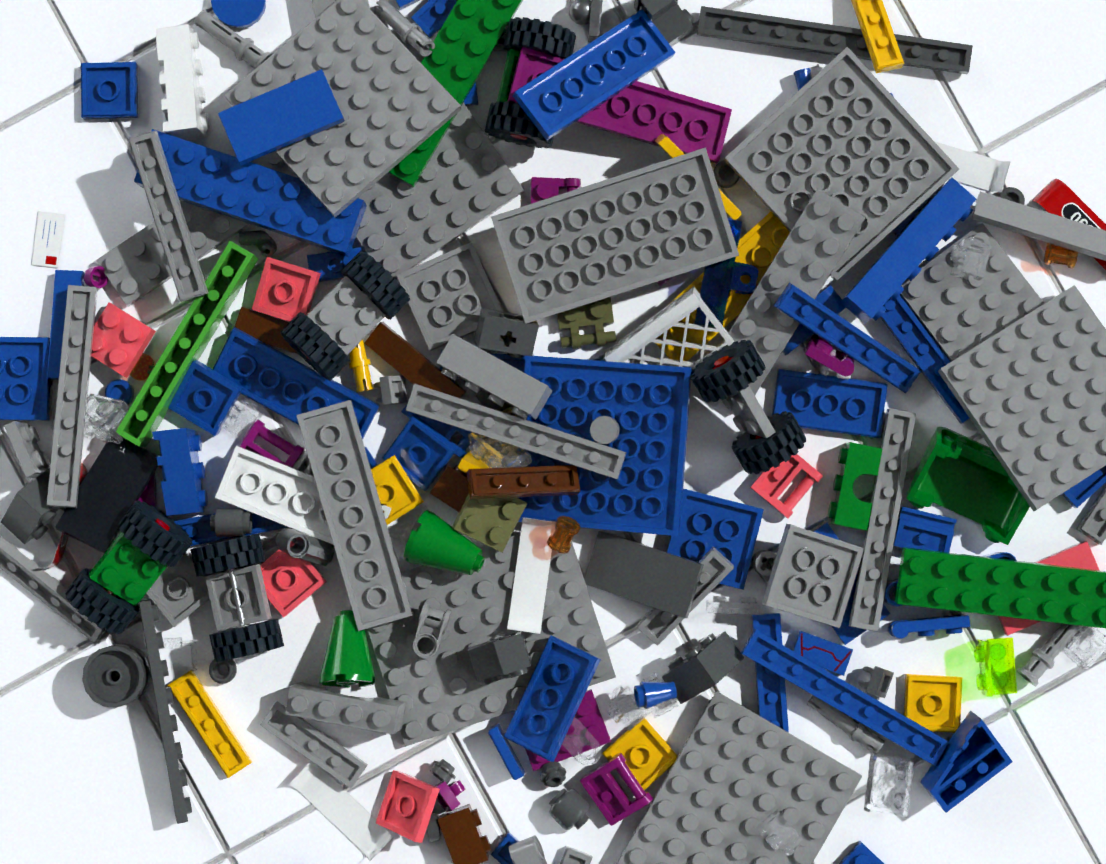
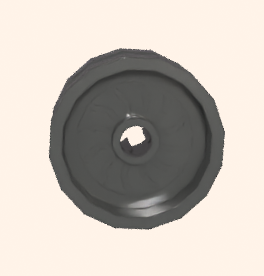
M118 643L98 649L88 658L83 668L82 681L86 693L94 702L104 707L117 708L136 701L146 692L151 683L148 658L140 649L131 644ZM117 671L120 674V678H115L114 672Z

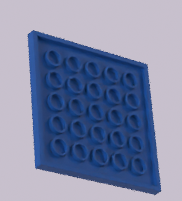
M525 356L524 373L548 385L552 390L537 419L535 420L528 416L526 420L596 442L590 433L592 422L600 416H610L619 425V435L612 443L603 445L627 453L618 479L577 466L581 491L578 495L518 497L527 502L518 522H522V518L556 522L555 525L679 536L691 389L690 374L692 368ZM519 447L518 467L572 465Z

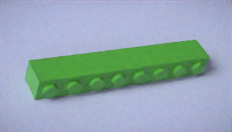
M229 241L205 281L209 293L195 298L115 433L139 447H147L153 437L152 432L158 429L167 414L168 407L192 361L199 360L257 263L258 258L254 254Z

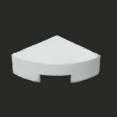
M821 364V375L835 376L847 380L851 378V375L842 376Z

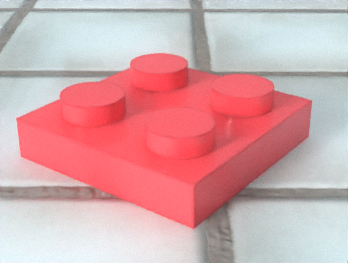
M267 257L251 310L289 322L299 312L307 315L310 312L321 273Z
M109 302L94 325L91 356L127 378L156 331Z
M293 540L290 542V548L295 544ZM279 549L260 565L267 598L283 618L327 582L312 562L301 558H294Z
M393 770L376 824L414 842L422 843L440 789L406 773Z

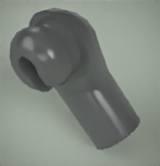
M266 231L239 232L240 245L254 244L265 257H271L276 253L277 244Z

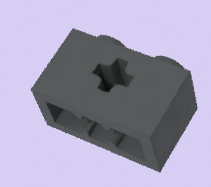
M481 308L474 340L478 348L489 354H496L497 351L506 352L508 356L514 358L532 356L539 324L537 321L525 324L523 315Z

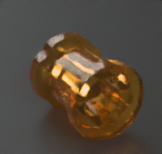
M1047 243L1044 253L1045 265L1055 263L1067 265L1070 269L1075 267L1078 252Z
M560 516L556 520L557 527L553 535L549 536L547 544L552 550L565 554L571 548V541L574 535L579 533L580 525L570 517Z

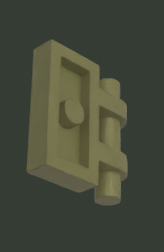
M611 297L557 314L559 330L570 329L571 336L560 337L562 348L573 347L574 350L581 349V346L597 344V347L606 346L608 342H616L615 331L604 332L603 327L604 324L614 323ZM595 326V333L579 334L580 327Z

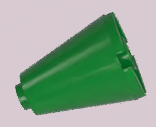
M424 511L417 521L421 525L416 531L412 530L404 551L405 561L466 575H472L474 571L479 572L485 561V557L482 556V549L460 532L454 530L452 526L434 512Z
M352 610L340 611V615L334 617L319 677V683H322L323 686L350 687V685L359 684L358 687H366L375 684V674L365 629L358 631Z

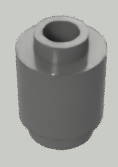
M217 509L216 514L211 515L210 518L211 531H215L217 537H244L245 534H251L252 513L245 512L244 509Z

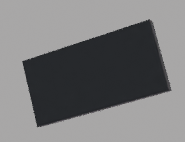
M112 432L79 487L77 508H66L55 526L56 530L105 553L120 532L119 522L135 501L139 500L158 468L156 457L159 455L139 447Z

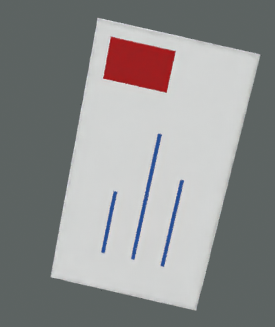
M38 211L31 265L59 268L66 214Z

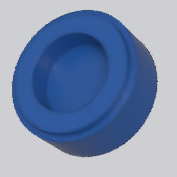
M113 380L105 389V397L111 405L125 407L133 401L134 389L125 380Z

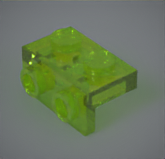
M1013 637L977 639L978 646H974L975 662L979 663L980 674L976 675L978 691H981L982 695L986 697L1017 693Z

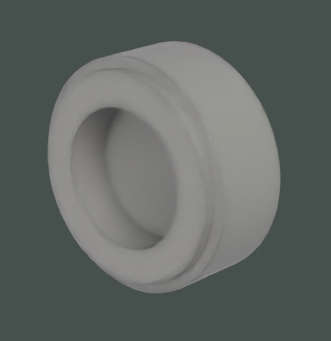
M600 416L592 422L590 433L597 443L609 444L617 439L619 425L610 416Z

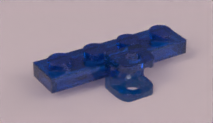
M728 219L738 248L743 221ZM736 257L705 266L700 292L701 299L722 325L729 292L752 294L756 287L758 269L749 264L735 262ZM743 275H748L751 281L745 284L741 282L740 278ZM699 307L697 308L694 324L705 325L706 315ZM709 320L708 326L714 327V325Z

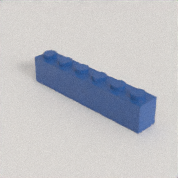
M953 177L950 178L840 303L864 324L871 319L877 321L887 310L883 305L889 298L894 301L903 292L904 288L901 285L906 279L912 281L922 270L919 264L924 259L927 261L931 260L939 251L936 245L941 239L946 242L957 229L953 226L958 220L964 222L974 211L970 206L977 199Z

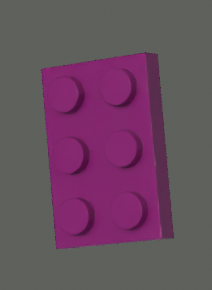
M592 689L586 691L554 760L555 762H560L611 742ZM525 749L533 771L541 769L543 765L550 762Z

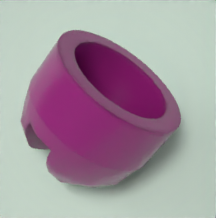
M101 266L88 268L83 277L85 284L89 287H105L108 283V278L104 273L105 268ZM93 277H97L98 282L93 280Z

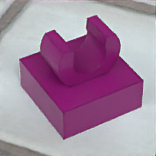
M460 780L455 781L449 786L445 781L435 785V787L440 789L437 801L445 812L452 811L461 804L456 796L466 789Z

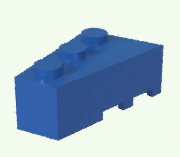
M970 710L949 740L936 766L932 765L920 783L934 802L947 813L1013 761L984 721Z

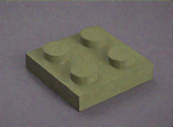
M468 494L452 528L503 553L527 502L518 497L470 499Z

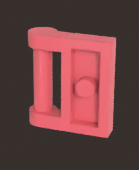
M796 454L790 456V460L787 462H781L780 466L776 468L771 467L769 471L762 472L750 488L780 514L789 519L793 514V508L811 486L822 479L823 475ZM800 470L804 471L807 475L786 501L782 503L777 498Z

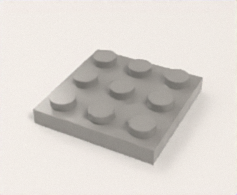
M472 242L396 275L400 285L409 295V306L429 351L446 345L452 334L461 338L475 332L481 308L503 312Z
M786 523L762 604L840 628L864 548Z

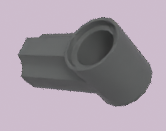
M284 528L276 536V546L278 549L294 558H301L325 567L333 559L335 553L333 544L298 532L292 528ZM296 538L294 546L290 548V542Z

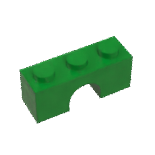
M852 442L846 443L845 448H840L838 463L842 464L840 475L836 474L833 482V490L836 491L835 502H830L827 517L831 518L830 524L867 531L872 503L861 501L854 495L853 483L860 475L878 476L882 448Z

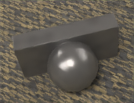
M575 0L570 5L569 16L572 21L579 25L590 23L588 43H591L600 36L603 0Z

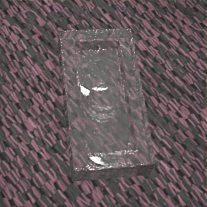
M713 596V601H706V612L764 615V605L757 603V597H741V602H730V596Z

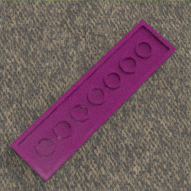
M522 47L507 102L517 103L513 97L515 91L564 59ZM636 81L577 120L576 123L658 147L660 146L655 140L660 134H664L684 154L706 147L710 162L718 163L732 109Z

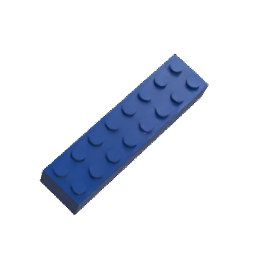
M157 131L180 201L346 257L350 256L367 207L364 200L357 198L334 218L297 177L252 162L240 165L237 157ZM137 170L134 182L144 188L139 171Z

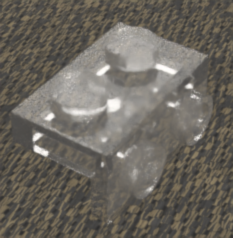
M90 394L87 397L84 437L88 439L92 437L97 438L104 443L110 441L120 444L123 438L114 429L130 407L122 400Z
M474 432L468 435L471 444L469 446L471 454L475 459H481L485 462L488 468L526 467L532 463L531 454L523 448L486 436L480 438Z
M870 755L864 811L907 817L910 806L911 783L914 776V762L900 757Z

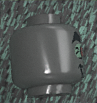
M563 788L549 802L551 806L549 810L550 816L564 830H570L573 827L579 830L590 819L586 815L590 809V804L575 789L567 791Z

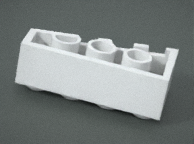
M189 24L155 28L158 62L160 67L164 66V71H160L159 74L162 92L166 94V98L161 99V107L168 121L163 122V132L187 141L207 138L206 130L210 129L208 114L203 113L202 103H206V92L204 86H200L199 76H203L201 60L196 57V49L200 48L198 34L193 32Z

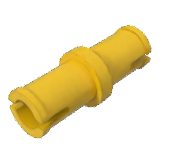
M362 340L349 353L351 363L348 364L349 369L353 370L357 389L356 393L374 390L369 370L371 362L370 359H367L364 341Z

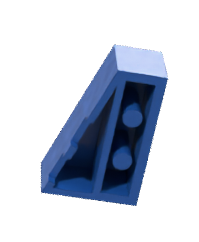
M189 428L152 432L153 440H159L160 456L156 458L158 466H162L163 481H161L166 516L205 512L204 506H208L207 491L202 490L201 479L205 478V468L203 462H199L198 451H202L201 436L196 435V430Z

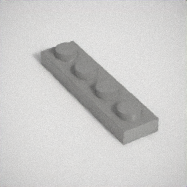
M714 547L698 562L704 564L690 612L734 569V565ZM653 608L637 624V628L658 646L684 618Z
M278 701L275 702L260 725L346 786L352 788L368 764L303 718L285 715L286 707Z

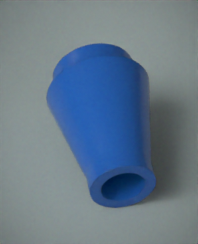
M640 682V685L634 686L635 702L638 708L644 707L649 709L670 699L677 698L675 683Z

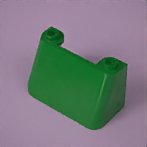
M941 426L936 428L906 493V499L913 506L923 509L924 507H931L933 503L982 524V529L988 540L994 543L1001 542L1006 545L1010 543L1030 508L990 447Z

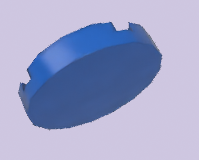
M211 0L212 9L220 22L231 28L251 27L261 19L266 8V0Z

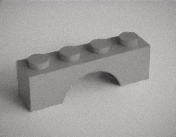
M299 682L289 687L285 715L394 735L402 729L406 702L381 697L348 696L329 691L326 687Z

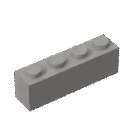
M452 334L436 362L442 368L441 373L454 381L457 377L466 381L464 386L477 394L481 390L488 393L490 401L501 407L506 403L513 407L512 413L525 420L528 416L536 420L552 393L548 385Z

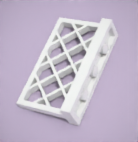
M693 286L607 349L604 359L608 362L623 363L629 358L640 360V364H643L644 360L660 363L659 365L666 363L695 369V366L698 363H702V359L706 356H711L712 352L721 350L723 346H730L734 340ZM700 307L706 315L705 325L688 323L690 313ZM686 317L685 323H684V322H679V321H681L683 318ZM709 320L714 325V327L708 326ZM672 326L683 327V342L666 339L667 330ZM688 328L704 330L702 344L686 342ZM707 331L719 332L725 341L718 346L705 345ZM664 333L663 339L657 338ZM650 342L662 344L661 357L645 356V346ZM665 344L682 347L680 360L663 358ZM685 347L701 349L700 359L695 362L683 361ZM642 349L641 355L635 354ZM704 350H710L707 354L704 355Z

